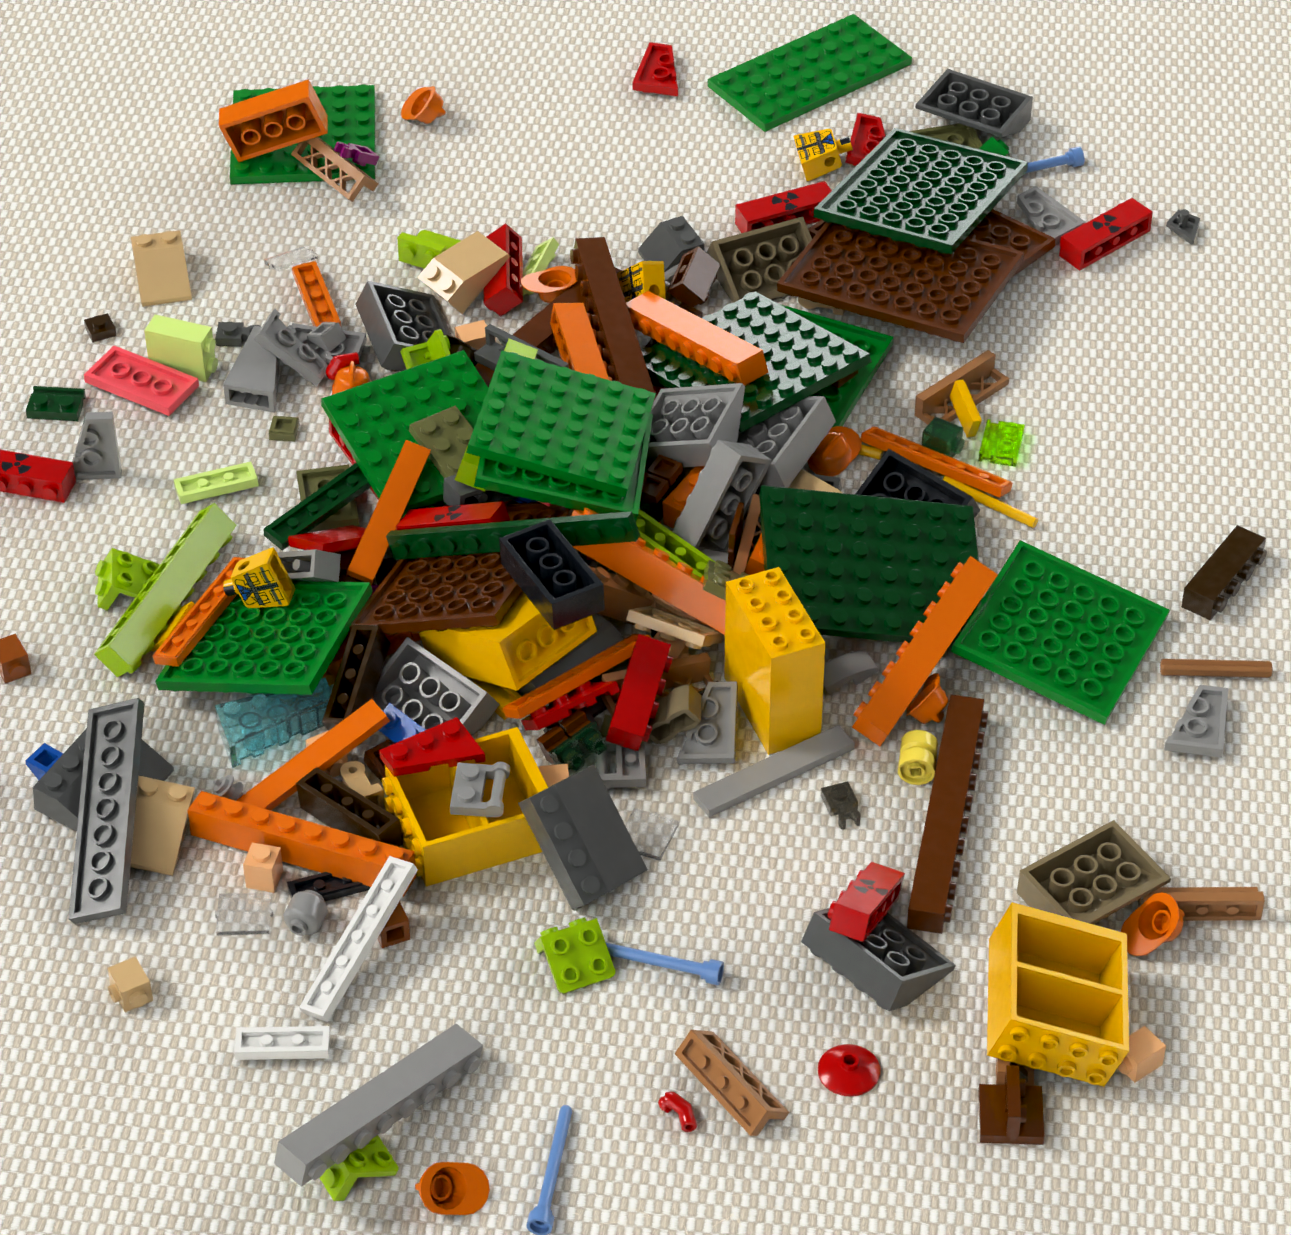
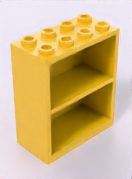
M779 567L727 581L724 679L726 682H737V701L768 755L780 752L820 734L822 728L825 641Z
M522 591L499 625L494 627L477 626L469 629L452 628L440 632L427 630L420 632L419 636L424 649L463 676L518 691L597 632L591 615L553 630Z
M518 727L474 739L485 752L486 762L475 763L474 759L459 762L487 765L505 762L510 765V774L505 781L502 799L504 811L500 817L450 814V802L457 766L448 767V764L431 766L429 771L394 777L385 765L386 777L382 778V785L387 795L383 799L385 809L400 819L401 832L404 838L403 847L415 851V864L418 869L416 876L422 877L426 887L542 852L518 803L548 788ZM486 779L482 802H488L491 799L493 779Z
M1012 902L989 938L987 1056L1104 1087L1129 1052L1127 934Z

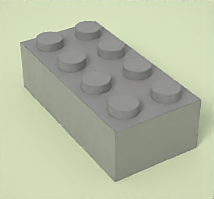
M718 440L711 449L710 457L704 469L699 473L698 481L693 491L687 497L686 505L681 515L675 521L672 532L699 551L707 549L726 552L729 545V532L738 503H744V517L751 503L752 496L756 493L772 460L749 444Z

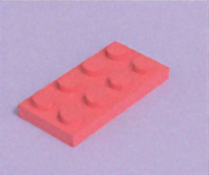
M115 345L84 374L85 383L167 416H170L199 387L198 378Z

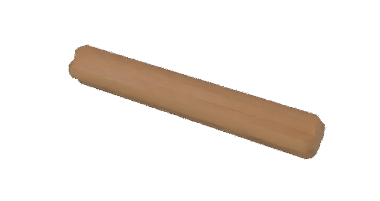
M1161 659L1160 673L1167 676L1270 678L1273 672L1272 662Z

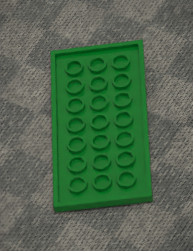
M852 14L709 78L707 87L766 132L912 64V57L855 14Z

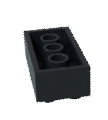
M550 519L499 538L501 564L553 630L605 610L603 583Z

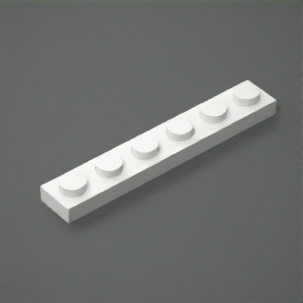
M389 856L299 1006V1009L304 1014L326 1022L329 1021L418 871L413 863Z

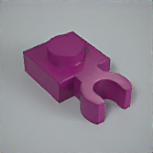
M337 142L334 151L339 152L341 157L353 158L352 161L361 166H366V163L376 165L379 156L366 146Z

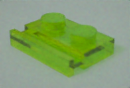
M987 419L978 461L982 462L983 459L990 460V463L1016 467L1025 425L999 421L997 424L991 423V420Z

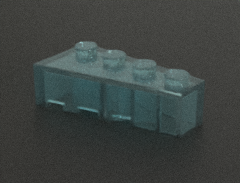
M326 678L320 680L312 695L262 693L215 705L218 730L232 768L241 765V760L251 755L253 758L264 754V749L275 744L282 746L288 743L292 736L299 733L305 735L323 727L322 720L331 695Z

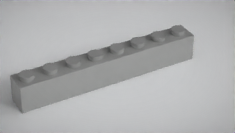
M458 1024L453 1025L278 1141L274 1164L301 1187L312 1179L320 1178L325 1170L335 1163H342L350 1153L358 1148H364L372 1138L380 1133H386L394 1123L402 1118H408L416 1108L424 1103H430L438 1093L446 1088H452L466 1074L474 1073L481 1064L480 1056L483 1044Z

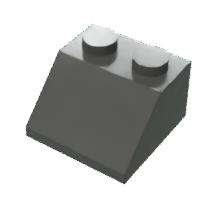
M680 216L660 222L638 248V253L644 261H664V272L680 263L683 254L698 246L704 250L705 244L687 220Z

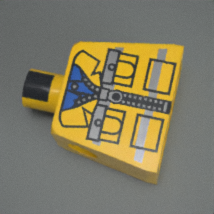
M831 129L793 136L806 181L813 180L840 168L842 163L839 154L853 150L849 136L835 140Z
M641 261L617 273L625 302L647 291L666 300L664 261Z
M274 547L240 560L233 570L231 579L225 580L223 583L225 594L227 596L239 594L244 605L248 608L288 606L296 589Z

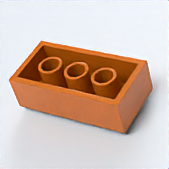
M308 79L220 108L219 128L237 161L241 162L327 134L328 115Z

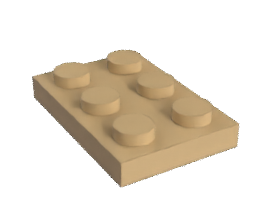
M651 606L630 609L626 619L635 623L634 627L636 629L650 632L651 629L660 632V637L673 641L676 638L686 641V646L694 649L711 647L713 644L722 643L724 637L722 633L709 626Z

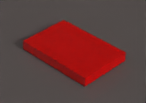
M349 525L288 536L289 546L302 550L316 549L334 553L358 548L366 528Z

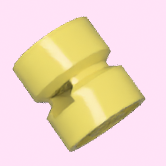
M913 730L907 732L901 738L898 775L903 781L913 785L927 784L934 778L938 741L933 734L924 730Z

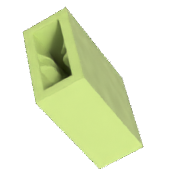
M156 314L153 316L144 330L148 359L196 377L198 381L206 382L210 375L215 373L218 366V359L215 358L214 350L216 341L213 338L212 327Z

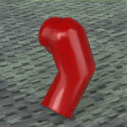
M353 352L334 356L326 368V376L330 380H335L337 372L341 368L350 366L351 361H354L355 365H359L358 353Z
M672 1091L666 1092L665 1096L659 1098L658 1104L661 1110H664L665 1113L674 1110L678 1114L681 1129L684 1132H691L697 1128L691 1103Z

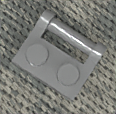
M597 738L593 741V752L596 754V769L607 790L610 788L646 787L644 741H642L638 751L605 741L606 738ZM616 751L617 773L608 774L607 754Z
M496 762L494 765L457 763L450 802V814L494 818L502 816L504 811L502 799L505 781L510 774V765L505 762ZM486 779H493L491 799L488 802H482Z

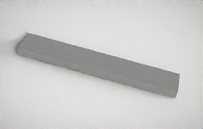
M837 725L693 792V799L707 816L711 817L854 750L855 742Z

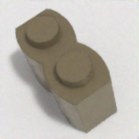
M682 685L673 689L666 697L655 699V702H659V707L655 718H649L648 725L652 726L649 739L655 744H662L672 740L678 732H685L696 727L701 721L702 695L690 685Z

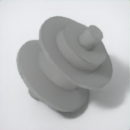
M227 775L219 780H214L213 794L236 801L242 796L244 786L241 782L233 784L234 777Z

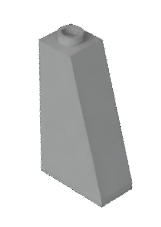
M254 326L223 384L225 404L275 413L280 359L270 351L262 348L254 340L261 329L259 326Z

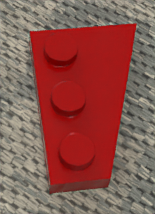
M649 42L632 82L633 90L678 97L672 45Z
M857 113L850 140L853 150L847 152L845 163L857 166L886 137L881 117Z
M589 680L569 694L566 693L552 701L551 704L530 713L521 722L525 731L540 730L572 714L571 708L577 710L589 707L597 703L595 697L605 694L612 696L620 692L616 681L590 682Z
M457 717L379 750L380 759L394 777L429 771L431 766L448 764V767H455L461 761L473 759L475 763L486 762L485 752Z

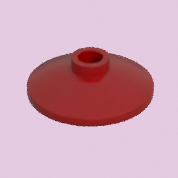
M843 1044L827 1050L822 1055L818 1063V1076L821 1083L835 1094L859 1096L869 1092L878 1083L880 1064L875 1055L866 1048L853 1044Z

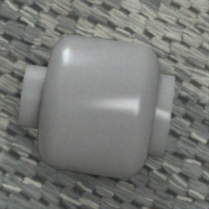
M312 890L300 891L291 898L283 915L284 921L290 931L296 935H313L320 929L328 913V908L324 898L319 893Z

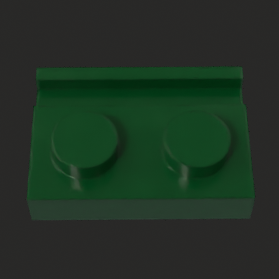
M34 386L26 408V416L29 419L78 421L83 407V400L86 398L85 389Z

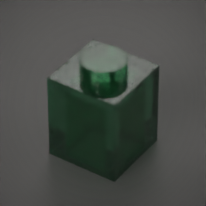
M935 416L923 430L922 446L953 458L956 454H960L964 447L965 440L962 439L963 427Z

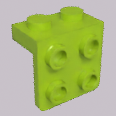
M421 230L417 236L401 232L397 237L399 261L425 269L434 257L461 240L428 230Z
M441 329L435 330L427 342L406 347L400 351L406 369L451 355L449 339L446 335H443Z
M111 548L105 559L98 562L95 570V575L98 576V583L95 588V594L98 595V607L108 611L119 593L136 598L159 567V564L128 552Z
M585 917L568 923V928L558 930V927L549 928L540 932L541 936L534 942L537 953H545L557 990L562 994L610 979L615 975V968L597 918L586 921Z
M377 1135L364 1148H358L350 1153L342 1163H335L325 1170L320 1180L333 1201H344L357 1178L395 1176L399 1167Z

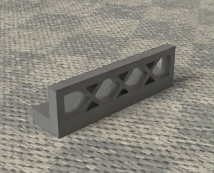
M491 324L485 327L486 344L474 353L476 362L495 371L501 351H504L508 339H512L538 349L537 359L549 364L569 368V363ZM495 337L498 338L502 345L495 342Z

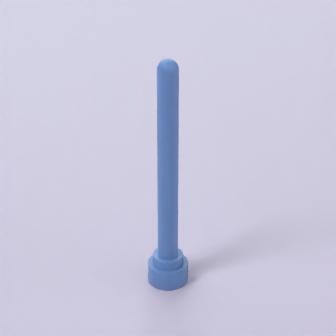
M1080 146L1074 147L1065 152V155L1030 162L1025 173L1065 164L1068 166L1072 165V167L1082 166L1085 162L1083 150Z
M606 943L609 954L613 957L700 975L701 979H705L706 983L720 985L723 977V961L711 959L710 961L699 963Z
M563 1105L560 1108L538 1206L530 1211L526 1224L527 1229L536 1235H548L553 1228L554 1216L550 1207L572 1115V1108L568 1105Z

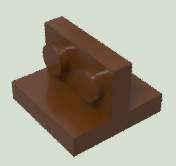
M1006 1065L1004 1085L979 1084L980 1143L1044 1145L1042 1086L1026 1085L1025 1079H1020L1019 1066Z

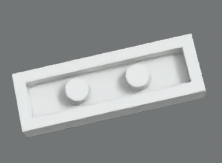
M330 1026L236 1028L235 1060L329 1058Z

